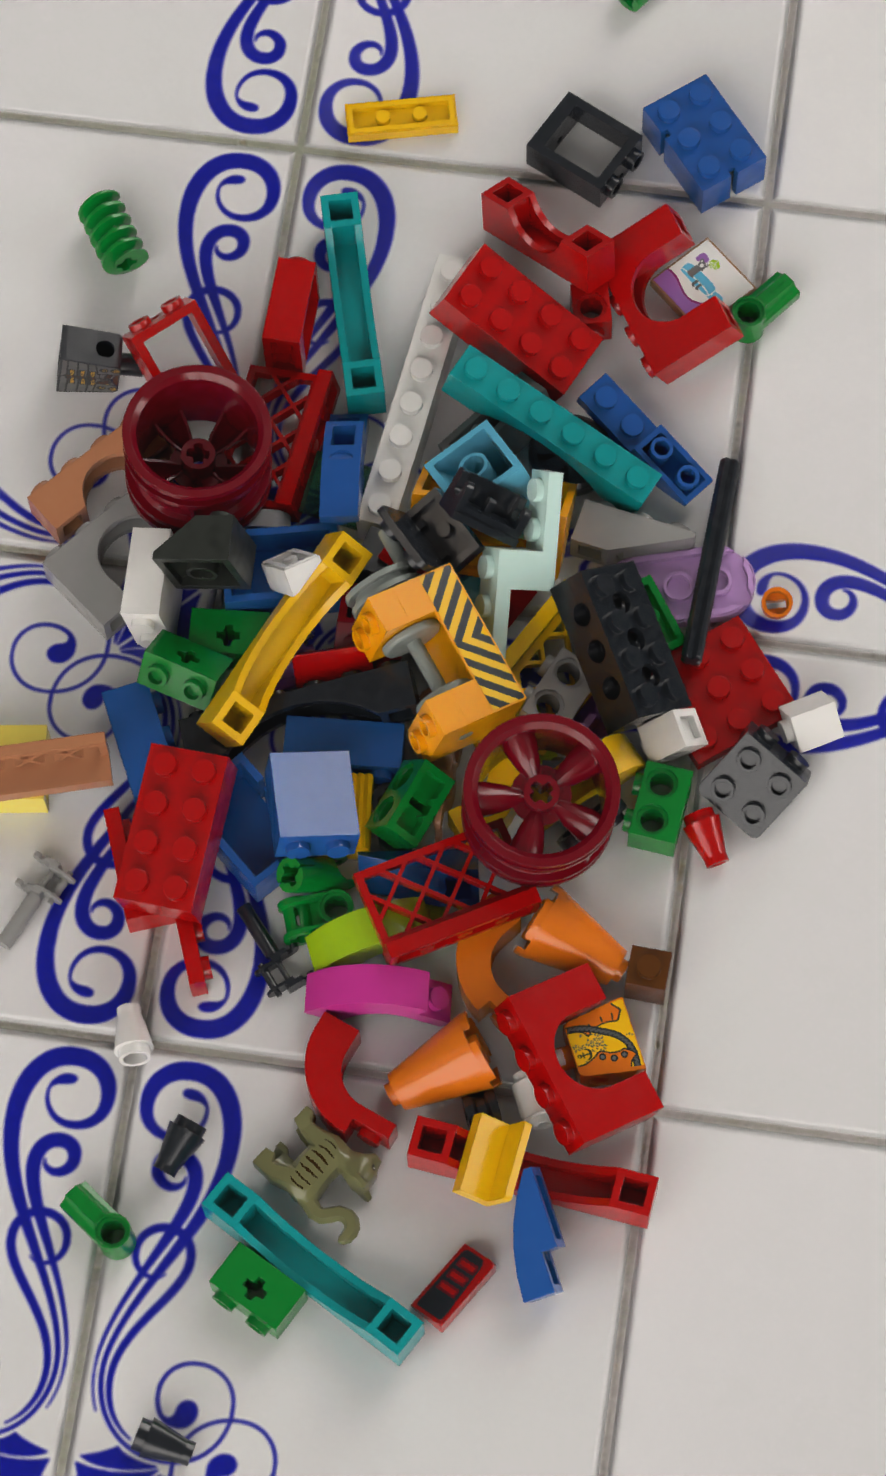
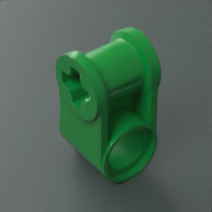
M331 889L320 893L292 896L281 900L277 904V908L284 918L286 934L283 936L284 943L289 946L294 942L298 946L307 944L305 937L322 925L335 919L328 916L332 908L336 906L346 907L348 909L346 914L356 910L352 897L344 890ZM297 916H299V919H300V925H299V926H298V924H297V919H296Z

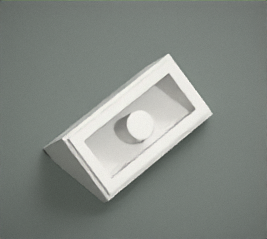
M293 548L263 561L261 566L272 591L294 597L320 564L321 558L320 555Z

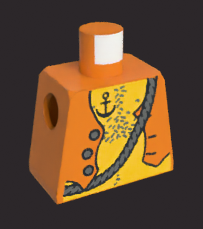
M623 997L616 998L563 1025V1038L566 1046L556 1048L555 1053L564 1071L574 1069L579 1084L587 1087L614 1085L638 1073L646 1072V1066Z

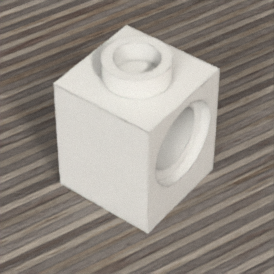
M695 708L674 709L637 727L641 738L642 750L649 761L658 763L674 762L708 745Z

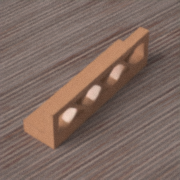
M105 732L0 746V801L114 786L110 751Z

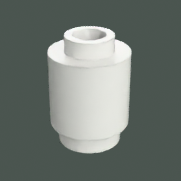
M520 1070L512 1077L514 1084L511 1088L521 1121L532 1124L533 1130H543L553 1126L546 1110L536 1101L534 1087L526 1072Z

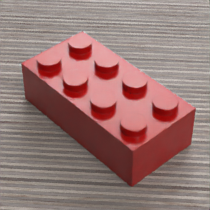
M485 243L468 258L429 312L431 316L465 343L472 345L517 376L521 371L544 387L550 399L554 402L566 393L603 340L600 335Z
M151 743L113 898L124 909L201 923L238 771L229 757Z

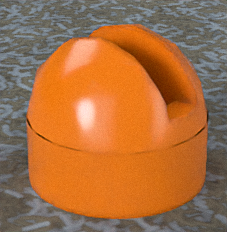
M782 587L768 589L761 599L763 613L775 620L786 617L793 606L791 594ZM784 601L786 603V607L768 609L766 603Z

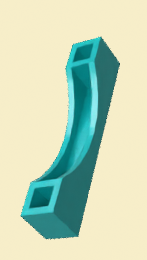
M358 192L320 196L322 220L348 414L371 415L386 413L385 389L372 308Z
M472 345L468 346L453 367L441 389L473 412L502 421L546 446L575 469L591 485L600 498L612 503L617 509L630 513L638 511L662 476L661 473Z
M229 1172L224 1175L201 1203L205 1217L236 1241L243 1243L303 1287L311 1299L398 1366L402 1364L425 1335L423 1321L393 1298L364 1282L321 1251L274 1211L259 1195Z

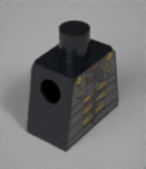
M62 325L56 391L113 393L118 391L120 375L142 377L143 374L131 353H122L123 339L120 334Z

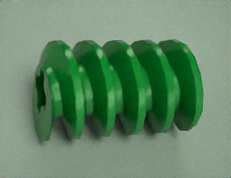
M103 190L91 195L83 202L78 211L79 220L84 224L86 234L90 236V243L95 248L96 255L101 260L104 271L114 275L132 272L147 262L149 258L148 252L145 249H141L143 241L141 238L136 237L137 229L135 226L130 225L132 222L130 215L124 213L126 210L125 204L118 201L120 194L115 190Z

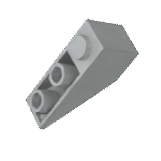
M585 499L571 537L570 555L608 566L617 564L630 557L695 548L696 532L690 531L687 526L680 523L671 522L667 524L653 520L650 515L644 512L634 511L630 513L617 509L612 503L604 500L594 502Z

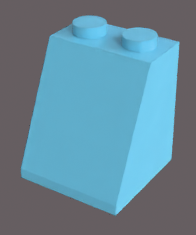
M487 419L423 465L444 493L461 466L524 496L527 499L524 508L529 509L530 501L527 497V485L531 477ZM523 530L522 534H521L520 537H519L520 539H523V540H525L524 530Z

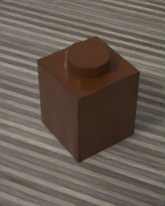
M632 945L625 980L624 998L664 1005L673 952Z

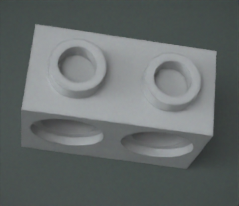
M562 647L556 658L549 654L536 674L541 676L542 679L537 687L534 689L528 685L525 689L524 694L527 699L523 703L518 717L539 713L536 705L546 703L553 708L555 715L573 720L591 691L577 656ZM557 673H569L574 678L575 684L570 686L562 684L557 677Z

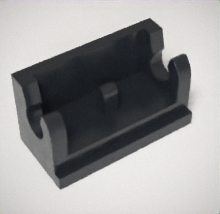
M461 466L439 502L452 519L514 548L519 543L518 539L532 514L531 510L524 508L527 502L524 496Z

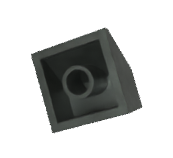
M213 511L210 515L194 516L153 552L152 560L176 589H251L257 545L234 515L224 511Z

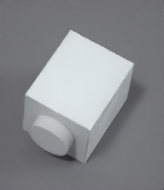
M822 690L779 706L782 718L778 722L780 735L786 744L790 743L800 753L845 737L835 701Z

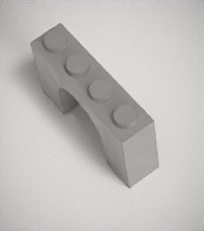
M128 493L122 498L116 497L111 500L100 516L94 521H87L82 524L71 540L63 546L58 545L53 548L42 563L47 580L107 641L126 626V623L120 614L123 590L102 569L105 552L115 540L123 535L132 533L133 527L153 528L138 514Z

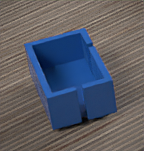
M706 74L643 108L642 132L659 155L664 153L665 164L701 214L730 198L732 178L730 172L734 171L732 190L735 194L764 180L766 155Z
M317 523L244 529L257 545L251 589H224L225 609L270 612L271 615L284 594L270 589L261 566L263 561L293 548L313 553L326 534L337 532V525L333 523ZM341 597L327 613L339 612Z
M241 752L231 760L238 771L217 857L258 903L281 884L277 882V868L279 863L286 857H275L264 777Z

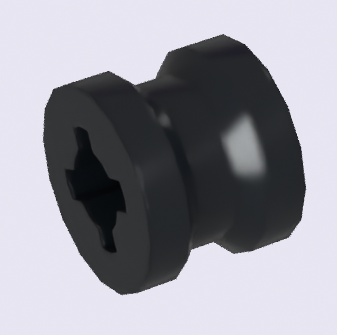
M493 1089L484 1091L480 1097L473 1098L470 1095L461 1097L469 1130L474 1114L484 1113L502 1121L498 1101Z

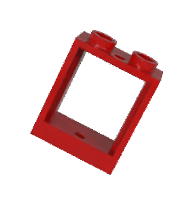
M299 256L290 258L278 257L262 334L266 367L305 373L320 300L316 262H311Z
M180 296L173 297L160 306L162 312L152 318L146 315L135 320L128 326L130 331L121 336L146 381H149L161 372L144 342L188 315L216 364L215 367L237 374L195 299L186 297L182 299Z

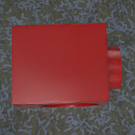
M608 281L589 294L570 284L571 313L600 335L603 340L612 339V314ZM588 312L597 313L599 316L595 318L585 317L584 314Z

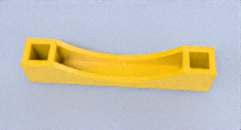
M344 530L324 536L313 552L320 555V564L296 596L291 597L284 594L196 724L225 747L244 745L265 714L277 683L300 646L323 616L353 585L373 556L370 551Z

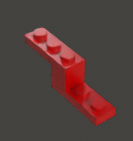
M119 806L103 810L117 879L131 827L130 818L122 820ZM124 909L130 933L174 923L177 924L192 997L208 994L206 980L213 979L209 956L200 957L198 943L205 942L202 924Z

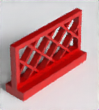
M250 364L246 381L254 388L258 378L271 379L277 385V387L261 396L265 404L283 395L290 405L275 415L270 416L272 429L279 438L272 443L271 454L285 447L289 455L287 462L272 470V481L274 480L278 490L274 501L267 500L263 509L284 511L291 516V522L299 523L323 448L326 421H329L330 414L334 413L341 389L333 371L318 369L316 375ZM299 384L309 385L308 395L293 403L287 391ZM295 414L299 419L298 427L283 436L276 424ZM245 439L224 452L227 457V464H237L232 456L236 448L247 442ZM253 455L238 464H248Z
M503 818L487 823L493 832L497 831L501 840L509 845L511 844L512 839ZM464 832L356 872L352 876L382 946L384 960L387 965L395 966L537 912L542 900L536 886H521L507 892L492 885L496 876L493 873L488 883L465 874L475 854L469 845L464 844L467 842ZM456 848L469 854L461 872L439 863L445 850ZM434 854H437L435 861L426 858ZM418 862L431 868L424 886L402 877L406 865ZM400 868L397 875L390 872L392 870ZM436 870L458 879L451 897L428 888ZM381 876L393 881L394 884L387 900L370 894L365 881ZM462 881L485 890L479 903L470 906L455 900ZM398 884L421 893L413 912L391 903ZM489 892L497 895L486 900ZM425 895L447 904L442 917L431 920L417 914ZM375 904L383 907L380 915ZM451 906L459 909L458 911L448 914L451 909ZM387 910L410 919L405 931L388 937L382 922ZM414 921L421 923V925L411 928Z

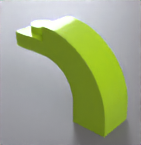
M419 897L391 900V903L413 912ZM423 899L417 914L434 920L443 916L446 907L425 904ZM375 904L380 915L383 907ZM365 907L335 918L305 937L314 971L333 966L362 964L383 953L382 946ZM387 910L382 922L388 937L405 931L410 919ZM414 921L411 928L419 926L421 923Z

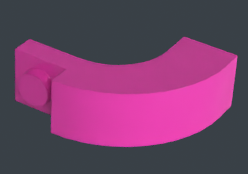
M383 964L333 966L307 974L304 1013L321 1017L324 1011L340 1020L363 1014H390L442 1027L449 1023L451 1019L452 985L430 979V972L403 966Z

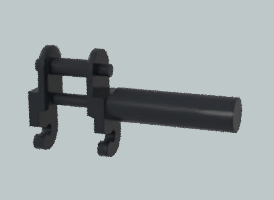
M246 903L237 909V913L265 958L270 960L265 965L263 963L259 964V968L254 973L256 977L263 976L270 988L267 993L268 997L277 996L279 998L285 990H288L291 994L305 986L307 976L290 977L282 964L283 960L298 951L299 946L297 943H292L288 950L284 947L279 950L252 905ZM276 968L279 969L285 981L279 984L276 983L270 973Z

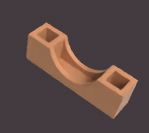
M123 420L120 426L112 433L97 438L90 449L82 456L67 461L61 468V471L52 479L37 484L27 497L32 515L60 545L73 536L82 524L90 521L86 506L87 498L93 485L100 478L111 472L125 470L122 441ZM157 435L146 448L142 458L170 461L175 448Z

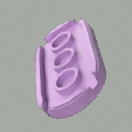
M726 546L724 547L710 623L727 621L742 614L750 605L755 592L756 578L752 565L744 556L741 557L739 554L734 553L733 549ZM703 547L630 557L618 562L634 561L641 578L651 575L679 628L687 627Z

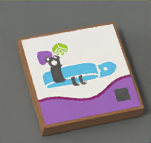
M708 237L650 280V286L679 317L715 295L728 305L732 312L733 304L739 298L750 296L757 290Z

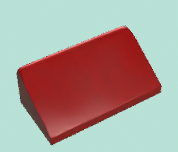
M355 645L296 653L292 658L297 689L302 688L309 681H329L340 678L347 671L361 670L364 672L374 669L373 662H369L365 653L360 652Z

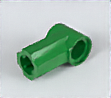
M776 272L750 296L741 297L733 304L732 314L744 335L743 338L738 340L739 342L748 344L759 340L763 335L764 328L799 299L800 291L795 286L794 281L785 273ZM751 317L756 321L747 323L742 321L741 318Z
M86 1181L75 1185L65 1195L60 1208L100 1247L106 1257L112 1260H122L132 1254L136 1246V1236L129 1222L124 1216L118 1214ZM117 1229L125 1231L124 1237L118 1243L109 1244L105 1242L106 1236L111 1231Z

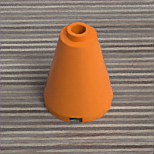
M552 886L550 891L556 894L553 900L549 898L542 900L538 911L534 913L521 935V938L527 941L524 948L516 945L513 953L564 972L588 962L598 983L607 985L611 979L618 983L629 965V961L624 959L627 950L561 886Z
M464 1011L387 1074L389 1083L385 1084L384 1088L395 1107L401 1104L405 1110H410L493 1089L502 1085L503 1081L498 1067L491 1069L489 1063H491L490 1056L492 1054L471 1017L468 1018L467 1012Z

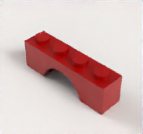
M510 177L505 178L481 193L483 229L588 294L615 277L614 240L588 224L571 235L562 233L550 223L542 212L535 192Z

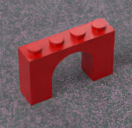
M667 203L611 238L614 240L615 277L608 281V287L613 294L610 296V304L619 316L624 315L628 323L624 330L635 347L640 346L644 357L640 359L641 363L651 378L657 376L668 385L744 337L728 305L716 295L675 320L655 321L651 320L648 316L644 297L650 278L661 266L695 245L682 218Z
M588 962L510 995L494 1009L500 1031L508 1037L515 1051L518 1066L523 1072H526L534 1087L536 1101L546 1110L553 1124L554 1135L557 1141L565 1147L568 1155H572L640 1124L664 1108L645 1071L609 1087L591 1088L574 1081L559 1064L554 1044L558 1027L594 1010L606 999Z

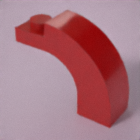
M324 1011L310 1036L305 1054V1076L312 1106L326 1128L331 1133L340 1136L345 1143L348 1142L354 1130L358 1132L357 1137L369 1146L378 1148L379 1145H382L390 1150L398 1137L397 1125L356 1102L349 1095L343 1084L346 1067L361 1044L360 1030Z

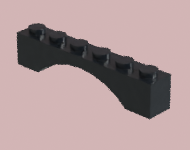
M389 660L381 663L378 668L368 671L351 670L343 673L337 679L309 681L299 689L291 691L274 690L265 714L243 746L225 747L199 727L196 723L203 714V710L192 712L188 718L178 721L184 749L227 756L232 760L241 752L244 754L263 736L285 725L287 715L304 717L324 714L350 715L375 722L402 723L415 719L417 715L416 706L420 699L414 673L408 661Z

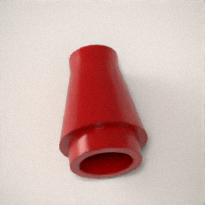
M713 807L702 808L683 817L685 823L683 830L703 859L707 869L729 861L720 814H715Z

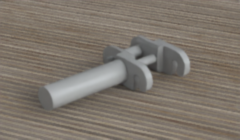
M39 851L34 853V858L49 867L50 871L40 885L36 884L33 886L30 883L26 885L20 878H17L15 881L16 886L28 893V895L0 934V945L10 950L44 897L49 899L47 902L51 905L53 903L61 905L63 902L59 898L68 883L73 885L76 883L71 871L64 872L61 863L47 855L43 857ZM55 875L61 880L53 892L46 889V886Z

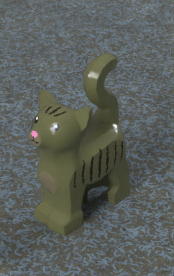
M306 1106L294 1118V1121L298 1127L296 1132L307 1148L293 1160L289 1157L288 1147L280 1141L276 1145L274 1152L266 1147L252 1162L254 1167L272 1185L288 1192L293 1201L303 1208L308 1218L319 1224L342 1222L344 1229L338 1237V1243L346 1245L351 1243L360 1231L359 1217L352 1209L340 1205L323 1208L319 1200L329 1185L339 1175H342L351 1190L356 1192L364 1201L369 1202L372 1199L369 1190L377 1180L378 1169L382 1161L375 1153L365 1154L352 1151L340 1136L315 1124L316 1116L314 1112Z

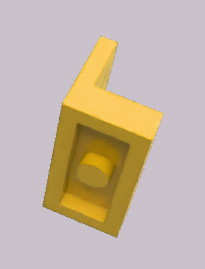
M484 1113L474 1114L452 1192L486 1207L510 1202L513 1197L532 1124L526 1121L507 1124Z

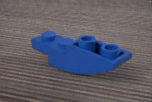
M607 373L576 400L586 413L608 434L610 440L661 473L662 476L655 486L681 505L686 506L713 482V479L662 425L656 427Z
M330 414V420L326 421L320 479V523L344 525L350 522H359L365 481L364 461L369 432L368 414Z

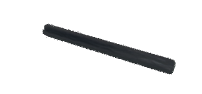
M725 457L719 463L681 653V661L688 665L698 666L702 663L740 471V462L737 459Z

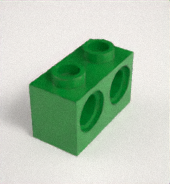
M427 759L404 760L365 827L394 849L417 848L456 781Z
M647 760L644 773L636 772L631 795L638 796L634 809L627 808L622 826V831L628 832V847L674 857L692 787L694 771ZM663 784L668 786L671 792L666 795H657L651 788L655 785ZM648 820H654L660 823L662 828L651 832L645 830L642 824Z

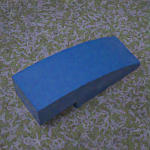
M540 1167L523 1169L516 1197L513 1221V1250L517 1279L523 1302L532 1303L564 1292L551 1252L564 1248L566 1245Z

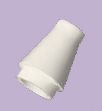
M136 1003L122 1004L116 1009L117 1025L114 1055L119 1058V1063L124 1066L143 1065L150 1061L154 1045L142 1017L141 1007Z

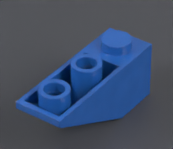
M448 849L443 852L439 863L461 872L469 854L458 849ZM415 850L358 852V869L362 871ZM434 854L426 858L435 861L437 854ZM473 856L465 874L479 879L478 859ZM413 862L406 865L402 877L424 886L431 868L421 863ZM397 868L390 872L397 875L400 868ZM436 870L428 888L451 897L458 879ZM381 876L365 881L370 893L384 896L389 895L394 884L393 881ZM462 881L455 900L470 906L479 903V888ZM398 884L393 897L399 899L419 897L421 893ZM426 895L424 896L425 904L438 907L447 906L443 902Z

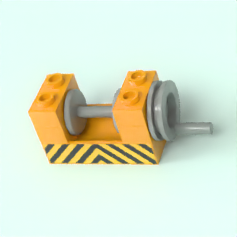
M382 529L378 532V536L394 564L368 576L346 595L345 602L348 607L352 608V615L356 619L351 629L352 639L356 648L360 652L365 653L369 662L384 656L394 658L409 652L411 653L432 692L417 704V715L408 729V738L413 750L417 754H421L423 759L433 762L482 740L494 728L513 719L527 697L452 565L448 563L422 575L417 573L403 557L405 550L398 540H392Z

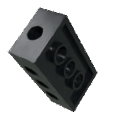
M634 561L582 570L550 589L608 735L636 729L671 710L685 709L692 706Z

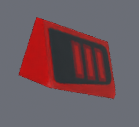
M464 1244L414 1300L411 1307L443 1333L495 1274L496 1264L475 1249Z

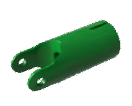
M307 856L303 859H289L286 857L279 863L277 868V882L281 883L279 886L286 893L324 892L331 889L345 891L356 886L354 880L346 879L341 875L337 867L348 860L347 856L341 858Z

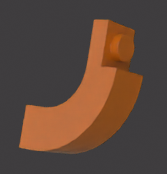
M491 893L486 897V900L497 895ZM521 918L457 943L456 968L461 997L467 1009L478 1023L491 1013L490 1019L499 1031L494 1009L508 995L496 983L491 969L498 953L521 932Z

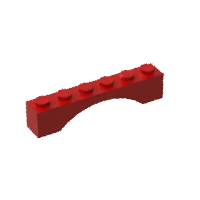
M418 1115L407 1151L408 1167L456 1179L469 1131L458 1125ZM525 1151L514 1195H517L523 1169L540 1167L552 1205L648 1229L658 1190L659 1177L621 1167L596 1166L562 1161Z

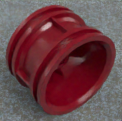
M186 365L172 368L156 375L135 393L123 417L122 441L125 458L126 487L129 498L138 514L153 528L171 529L173 534L194 516L210 515L213 511H224L234 515L243 528L251 523L266 504L272 485V423L268 408L257 390L245 379L231 371L209 365ZM187 421H211L216 424L208 440L201 438L193 439ZM157 435L175 448L170 461L142 458L146 448ZM245 439L254 452L249 463L227 464V457L224 452ZM201 461L203 463L195 464L194 462ZM175 480L179 485L173 484L171 481Z
M536 713L519 716L500 724L489 732L477 745L465 771L461 820L464 835L472 852L493 874L520 886L552 887L579 877L600 858L612 834L621 798L620 777L614 758L603 741L595 733L579 722L567 717ZM539 750L552 751L566 757L556 770L550 766L540 765ZM505 758H508L520 773L514 779L511 787L483 782L487 774ZM591 778L599 796L601 813L585 806L571 803L572 791L570 786ZM536 790L540 794L547 791L549 793L548 803L541 799L534 802V791ZM513 808L515 813L523 819V822L520 824L509 845L491 830L484 817ZM558 820L579 841L578 844L569 849L543 854L544 826L551 825Z

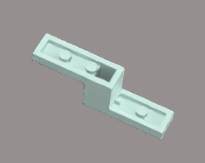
M532 469V478L527 485V497L530 501L529 510L532 511V514L524 529V537L527 540L526 548L484 546L486 549L483 550V554L478 561V574L481 579L479 595L475 600V608L504 659L506 657L511 590L550 591L555 584L564 474L562 472Z

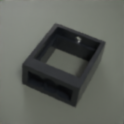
M568 92L527 143L526 164L600 208L608 197L612 199L616 196L629 170L634 172L640 165L644 157V152H642L643 135L573 93ZM577 122L621 148L598 178L554 152Z

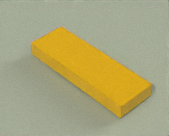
M455 94L345 104L348 143L458 133Z

